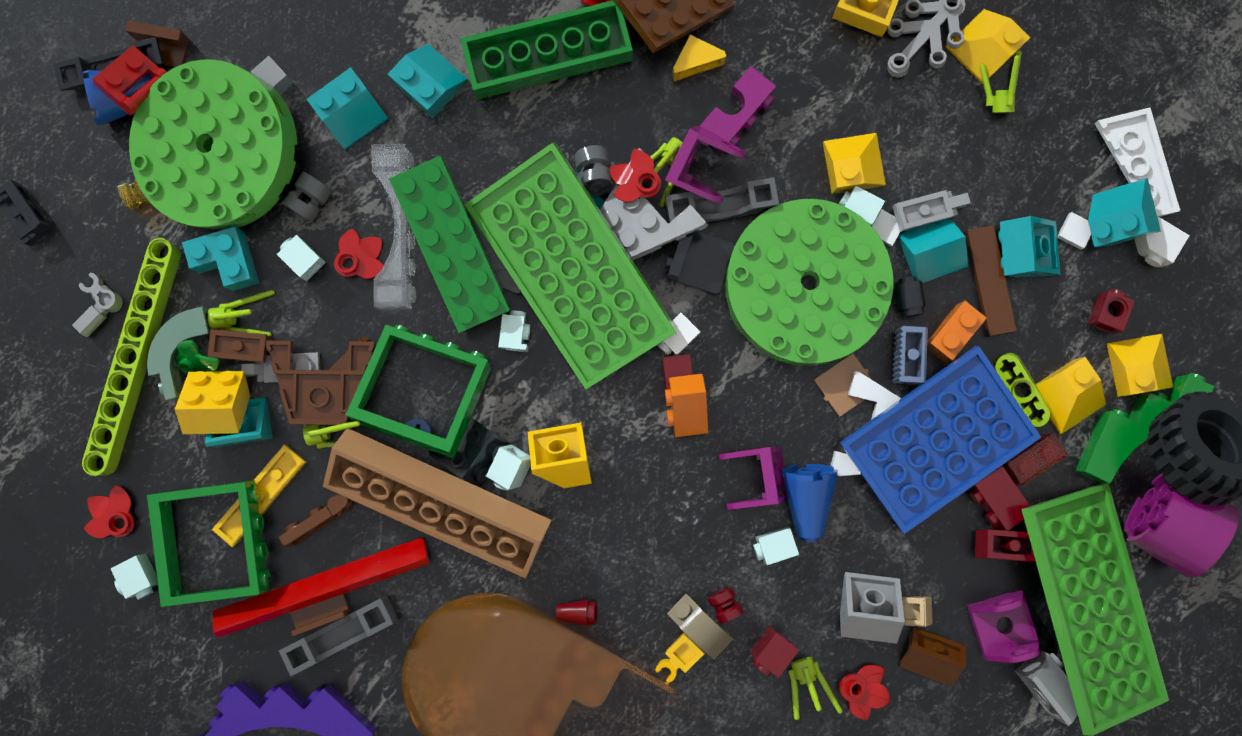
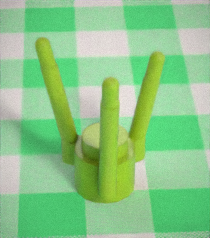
M1020 50L1016 52L1014 57L1009 90H996V96L992 94L985 65H980L986 93V106H993L992 112H1015V90L1022 54Z
M673 137L667 144L663 143L659 150L650 156L653 162L660 156L662 158L654 168V172L658 173L666 163L672 166L683 142ZM670 182L659 203L660 208L664 207L665 196L670 195L674 184Z
M275 291L262 292L231 303L220 304L218 308H210L208 311V322L211 329L267 334L271 337L272 334L270 332L232 327V325L236 324V317L252 313L250 309L235 311L232 308L275 294Z
M354 421L330 427L329 425H304V439L308 446L317 445L318 449L333 447L337 441H327L331 439V432L360 426V422Z
M812 657L791 662L792 669L788 670L791 679L794 719L799 720L800 718L797 680H799L800 685L807 684L816 710L818 712L821 711L819 698L813 684L816 677L837 712L841 714L843 710L822 675L818 662H813Z

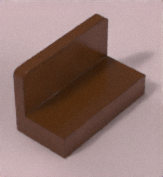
M127 20L125 31L133 37V42L152 37L158 38L164 62L162 66L175 68L185 63L190 39L181 30Z
M211 329L207 357L266 363V341H274V338L267 334Z
M346 593L290 612L296 628L291 631L292 636L351 614L352 610Z
M913 627L909 635L908 651L900 661V667L952 686L965 669L967 646Z

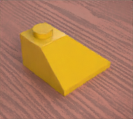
M984 9L962 30L964 41L961 47L957 49H952L948 45L945 47L983 84L980 65H985L988 78H990L1030 37L1011 18ZM955 36L952 41L958 42L960 39Z
M877 133L823 141L832 194L845 193L846 191L851 192L855 186L864 190L886 185Z
M1162 334L1107 343L1118 397L1173 387Z
M1086 357L1073 359L1036 384L1051 409L1049 420L1059 435L1106 405L1101 379Z
M581 422L528 432L532 474L562 488L592 484Z

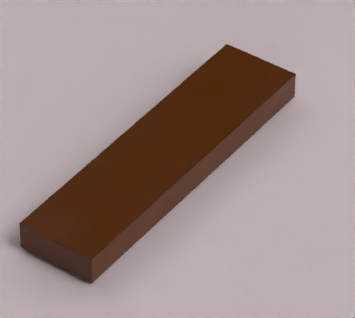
M994 225L965 231L982 314L986 317L984 324L987 337L1017 331L1004 270L1001 267V256Z

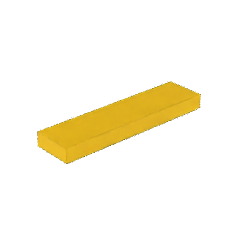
M283 445L254 479L257 494H260V502L258 503L259 514H264L307 463L288 445ZM239 498L212 529L231 547H236L244 537Z

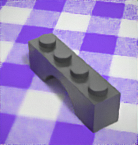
M774 177L750 181L735 188L718 191L724 197L722 203L710 201L692 192L667 195L664 202L668 224L689 205L698 212L706 223L760 214L779 205Z
M386 595L279 650V653L290 676H293L338 651L394 624L399 619Z

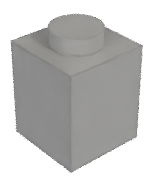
M270 56L265 58L251 71L272 85L280 95L294 84Z

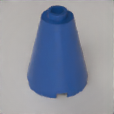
M83 71L86 77L83 79L90 109H96L97 117L93 118L97 125H104L129 115L93 84V78L101 71ZM147 74L124 95L130 98L152 77Z
M796 464L782 468V479L795 533L804 542H817L818 538L824 536L838 477V470H834L833 466L806 464V467L797 470Z

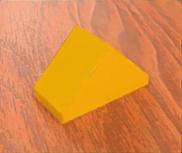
M690 35L673 68V81L723 66L726 60L725 51Z

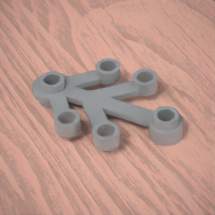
M919 0L907 1L905 14L909 18H916L920 14H937L931 20L903 22L901 19L894 18L890 21L887 32L891 37H899L902 34L909 33L919 34L901 53L893 54L889 58L887 66L889 74L897 78L905 76L909 71V60L929 38L931 48L929 63L933 68L943 67L947 56L942 50L940 26L947 20L949 28L947 45L950 48L957 49L962 46L964 34L960 31L958 17L964 12L965 0H939L921 3ZM947 3H954L956 6L949 7ZM915 6L918 8V10L911 11L909 10V7ZM897 25L900 29L895 31L891 27ZM956 36L960 41L953 42L951 38ZM940 56L943 60L937 62L933 57ZM896 60L903 61L904 64L898 66L894 62Z

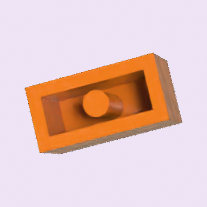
M966 301L957 304L927 340V350L943 363L953 361L986 320V317Z
M696 374L669 378L670 389L665 390L666 405L671 406V410H666L668 427L674 426L675 437L708 433L707 399L703 375Z

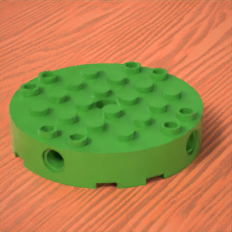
M211 59L191 61L179 65L162 75L150 87L148 97L138 106L139 109L135 112L129 138L132 170L141 191L148 201L170 219L205 229L224 230L234 226L239 228L256 221L271 210L279 201V195L285 185L290 183L296 164L294 153L295 145H297V135L294 120L288 106L275 88L252 72L228 62Z
M799 199L770 208L758 216L744 230L731 253L725 275V296L730 315L740 333L745 336L754 348L782 363L798 366H816L841 359L856 351L870 340L882 325L889 310L893 295V270L888 251L878 233L865 219L837 203L819 199ZM809 277L813 281L814 288L812 290L805 289L801 284L802 278Z

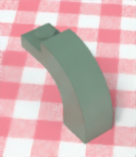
M198 307L172 317L160 328L151 343L147 360L148 376L161 379L158 386L165 400L178 401L183 388L179 367L175 361V357L179 353L177 349L179 343L187 340L196 342L210 338L211 327L208 322L209 309Z

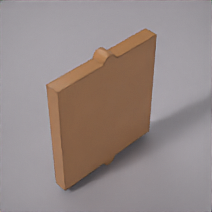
M853 353L814 379V382L824 395V401L830 403L839 417L865 400L848 395L853 371L860 372L870 378L868 369L862 367Z

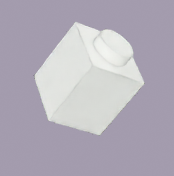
M682 313L672 321L678 331L657 345L667 356L671 353L674 356L679 355L700 333Z

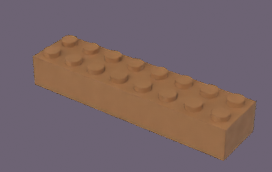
M346 429L332 447L323 483L324 488L523 578L527 577L551 523L550 519L351 429Z

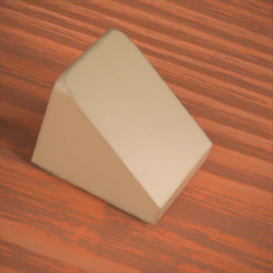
M902 597L904 625L925 627L932 625L931 597Z

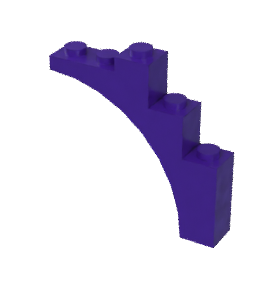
M242 681L235 686L230 684L220 694L219 697L222 700L216 706L220 713L209 723L208 726L211 729L205 736H237L251 730L270 727L297 728L317 733L321 736H373L378 728L330 684L323 689L317 687L307 698L310 702L309 704L287 682L279 688L274 685L262 699Z

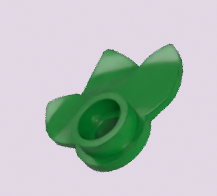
M193 340L179 343L177 346L179 353L176 355L175 361L180 370L185 373L197 371L219 372L217 370L219 365L218 358L200 355L198 347Z

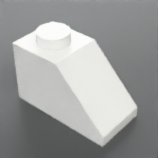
M1158 217L1161 232L1134 240L1138 254L1145 257V261L1148 264L1162 268L1174 263L1190 235Z

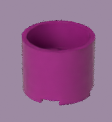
M1161 473L1152 480V484L1155 486L1148 490L1143 499L1138 497L1131 508L1124 526V531L1129 534L1127 541L1185 577H1197L1212 567L1229 546L1239 522L1238 509L1230 503L1223 506L1203 505V502H1193L1189 500V496H1181L1175 491L1176 488L1172 484L1168 485L1163 480L1164 476Z

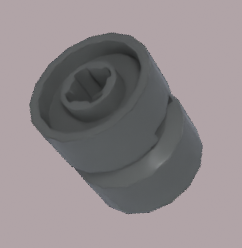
M591 145L578 150L574 156L578 178L590 196L598 197L611 192L615 185L609 170L611 161L608 149L599 145Z
M303 171L295 182L296 190L289 191L282 204L312 223L320 212L319 204H325L333 191ZM304 194L311 198L308 204L301 201Z

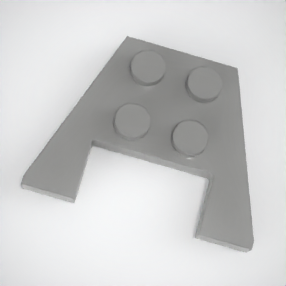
M617 184L600 209L632 261L662 248L661 246L675 239L678 241L685 238L686 234L695 230L700 231L708 226L706 221L691 205L668 224L645 197L641 196L633 202H623L615 198L614 193L619 187Z

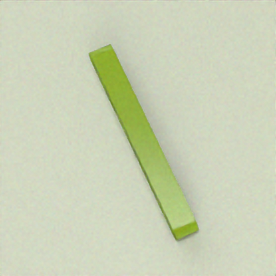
M164 238L153 239L147 247L87 443L82 467L87 474L92 476L110 475L118 467L147 371L149 349L155 335L159 331L181 259V251L177 245ZM168 246L167 256L161 259V250ZM160 272L161 277L159 282L157 284H153V276L156 273ZM151 298L153 302L152 307L146 311L144 308L145 302ZM143 324L145 328L144 333L141 337H138L136 333L137 328ZM132 351H135L136 360L131 364L129 362V355ZM127 377L128 386L125 390H122L121 381ZM118 403L120 413L115 417L113 415V407ZM108 430L112 433V439L109 443L105 441V434ZM100 456L104 461V466L101 470L96 465Z

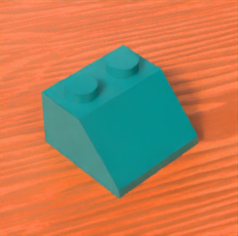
M429 44L406 54L388 73L392 83L432 119L468 81L466 76Z
M351 67L306 99L345 151L388 120V117Z
M1148 178L1093 195L1088 223L1094 247H1109L1161 232Z
M1027 216L1000 222L999 241L1002 244L1003 257L1001 258V267L1004 270V276L1020 278L1061 275L1056 221Z

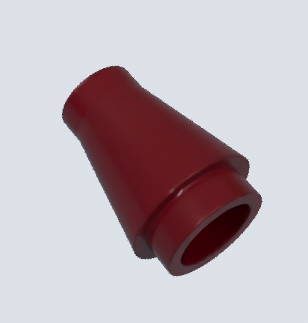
M590 599L557 604L556 619L557 621H566L585 627L596 625L598 619L597 602H591Z

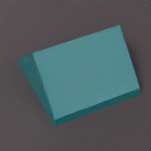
M951 219L924 225L898 235V240L912 276H916V281H922V284L968 267L966 236Z
M267 398L249 399L239 433L206 434V447L220 448L273 439Z

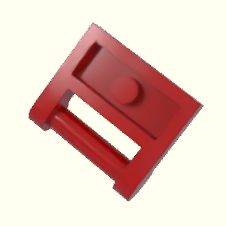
M132 45L93 78V84L126 113L133 115L139 109L138 106L148 97L150 87L167 72L156 66ZM147 74L152 77L130 98L124 95Z

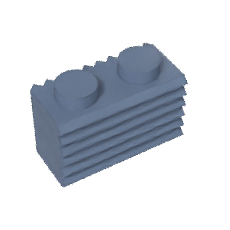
M902 326L894 331L896 336L893 338L896 341L893 343L895 345L893 348L895 350L893 360L895 363L892 365L895 368L892 370L894 372L892 382L894 384L921 385L926 382L928 328Z

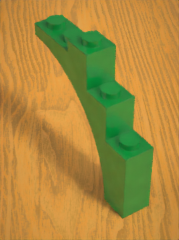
M1189 373V375L1176 377L1168 397L1156 391L1139 394L1130 416L1117 409L1101 412L1075 472L1099 483H1111L1126 458L1136 447L1147 440L1150 424L1155 420L1156 416L1181 396L1197 391L1212 392L1214 386L1206 383V378L1203 376Z

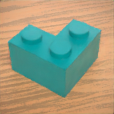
M236 226L182 242L189 269L201 274L218 268L223 287L232 291L259 284L245 232Z

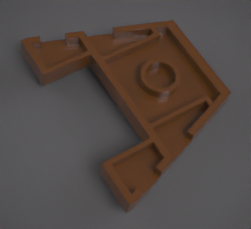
M266 341V348L270 353L273 363L271 365L279 383V392L289 424L339 425L349 422L350 419L346 416V413L376 348V342L349 341L348 370H293L294 342Z

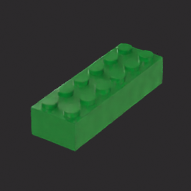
M614 0L460 38L473 92L477 100L631 62L633 56L623 12Z
M438 156L389 178L458 333L512 310L445 159L442 156Z

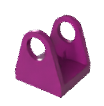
M697 125L689 129L665 180L710 201L722 203L724 197L694 179L693 176L688 174V170L701 144L706 146L712 145L739 158H744L746 152L711 131Z
M781 446L719 454L720 460L756 455L757 460H761L766 493H762V498L727 503V509L773 505L788 501L782 479L784 462Z
M1016 590L967 605L985 660L1014 663L1026 661L1040 655V643L1022 590ZM1006 617L1010 622V627L1006 632L1001 633L997 629V622L1000 618Z

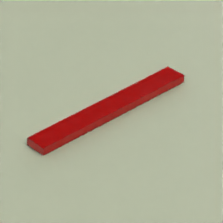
M422 537L213 610V633L219 638L430 564L426 541Z

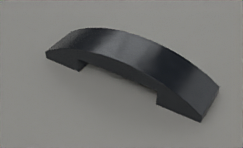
M157 37L130 43V47L134 45L156 66L164 65ZM130 47L87 59L77 57L54 63L59 89L61 91L85 88L83 78L86 77L83 71H102Z

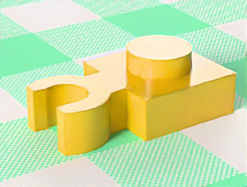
M683 633L666 650L665 654L669 659L661 660L655 671L659 672L664 667L669 668L671 674L667 676L666 681L668 683L672 682L676 677L678 668L686 673L705 652Z

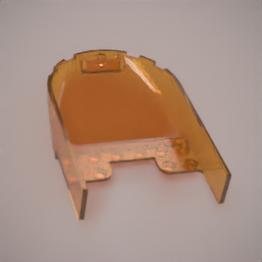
M479 593L463 596L436 610L425 620L414 635L408 647L402 671V690L405 705L412 722L422 736H553L572 699L588 707L601 705L622 669H629L671 694L676 689L667 681L566 624L557 621V619L518 598L499 593Z

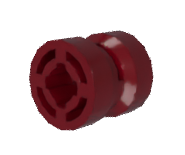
M732 586L722 589L707 598L710 605L715 607L717 611L716 618L719 624L731 621L744 613L741 604L735 600L736 594Z

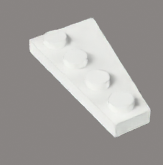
M1151 108L1095 122L1094 124L1128 183L1148 178L1157 216L1162 217L1179 212L1180 208Z

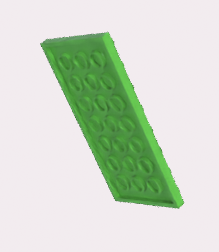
M556 142L545 147L464 204L585 389H588L678 331Z
M1109 483L1098 484L1022 509L1083 735L1093 736L1168 702V694Z

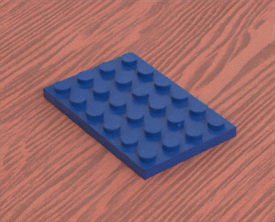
M975 346L839 442V444L898 528L905 534L1039 440L1041 436L981 348Z

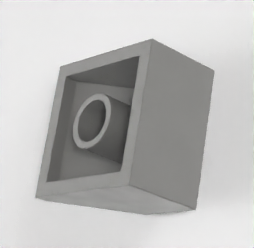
M845 572L840 608L841 637L897 644L905 623L900 579Z
M1040 650V655L1025 661L1014 671L1048 715L1069 726L1074 722L1077 710L1068 677L1061 670L1063 664L1055 654H1048Z

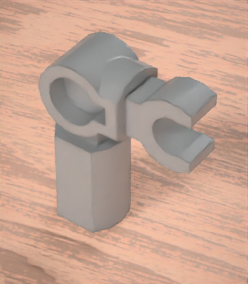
M94 273L89 274L93 279V285L88 287L80 283L79 288L83 292L92 295L96 304L91 305L72 324L85 337H89L107 318L106 315L109 312L119 311L123 304L121 296L113 292L108 286L103 285L102 278Z

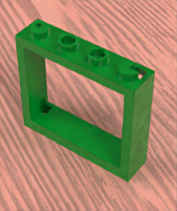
M385 325L346 416L352 422L359 421L361 426L454 459L491 371V366L486 359L487 357L479 352L471 351L469 354L461 351V348L453 343L446 342L445 345L437 343L435 338L427 334L421 333L420 336L411 334L408 328L401 325H396L395 328ZM394 340L475 368L446 439L364 410Z
M255 480L147 495L161 607L260 595L269 590L268 577H271L269 570L266 569L265 562L267 545L262 538L264 519L262 514H259L258 503L260 502V494H257ZM238 492L250 586L182 594L171 500Z

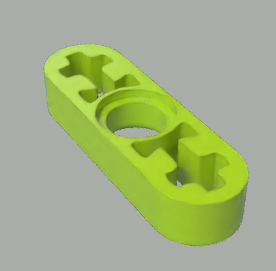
M1013 353L1003 354L995 365L997 373L1034 427L1045 425L1051 416L1049 405L1021 359ZM1007 359L1008 362L1014 361L1016 363L1013 368L1015 374L1019 375L1022 372L1024 376L1010 383L1008 379H1012L1013 375L1009 370L1003 371L1002 367L1005 364L1003 360ZM1025 382L1029 384L1031 394L1027 397L1018 396L1015 392V386L1018 383ZM1036 396L1038 400H1035L1033 404L1036 409H1043L1045 411L1042 415L1043 419L1032 418L1030 416L1033 412L1031 405L1028 404L1024 407L1022 403H1027Z

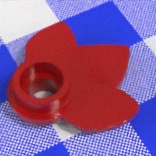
M633 149L630 164H618L609 168L613 181L619 185L614 193V197L620 201L633 202L641 196L645 198L653 197L661 189V179L654 172L652 158L641 150ZM645 181L653 183L650 188H644L642 185Z
M350 229L342 235L339 240L340 253H338L334 261L335 269L340 275L344 277L358 275L364 279H370L380 275L385 270V266L377 260L382 250L381 238L366 237L360 239L354 229ZM353 260V266L345 268V261Z
M115 485L109 497L93 496L87 499L89 511L94 518L84 527V530L89 535L95 538H104L109 535L125 537L133 531L135 520L130 513L132 501L127 491L122 487ZM120 518L124 519L125 525L123 528H120L118 526V521Z
M866 665L857 674H849L840 681V693L845 700L849 701L850 712L855 717L868 720L871 708H883L890 703L891 696L889 691L880 684L885 674L883 667ZM857 684L856 691L852 693V687Z

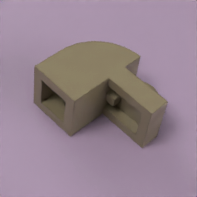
M687 594L667 613L679 628L713 659L733 640Z

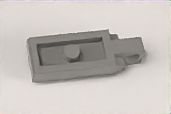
M945 190L894 204L892 207L899 230L902 232L950 219L958 215L957 209L966 207L971 202L968 193L952 196L951 191L947 192Z
M320 353L293 354V370H321ZM267 355L266 363L241 364V371H244L246 377L257 376V382L267 384L278 383L271 365L273 363L270 355Z

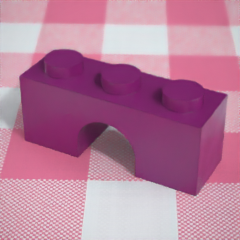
M750 66L733 86L731 93L740 101L742 110L737 114L728 115L715 107L700 126L737 145L741 139L738 136L744 128L749 130L758 119L756 116L757 112L761 108L766 110L775 99L773 93L776 86ZM712 146V147L715 148L719 153H721V154L724 153L723 150H720V149H718V148Z

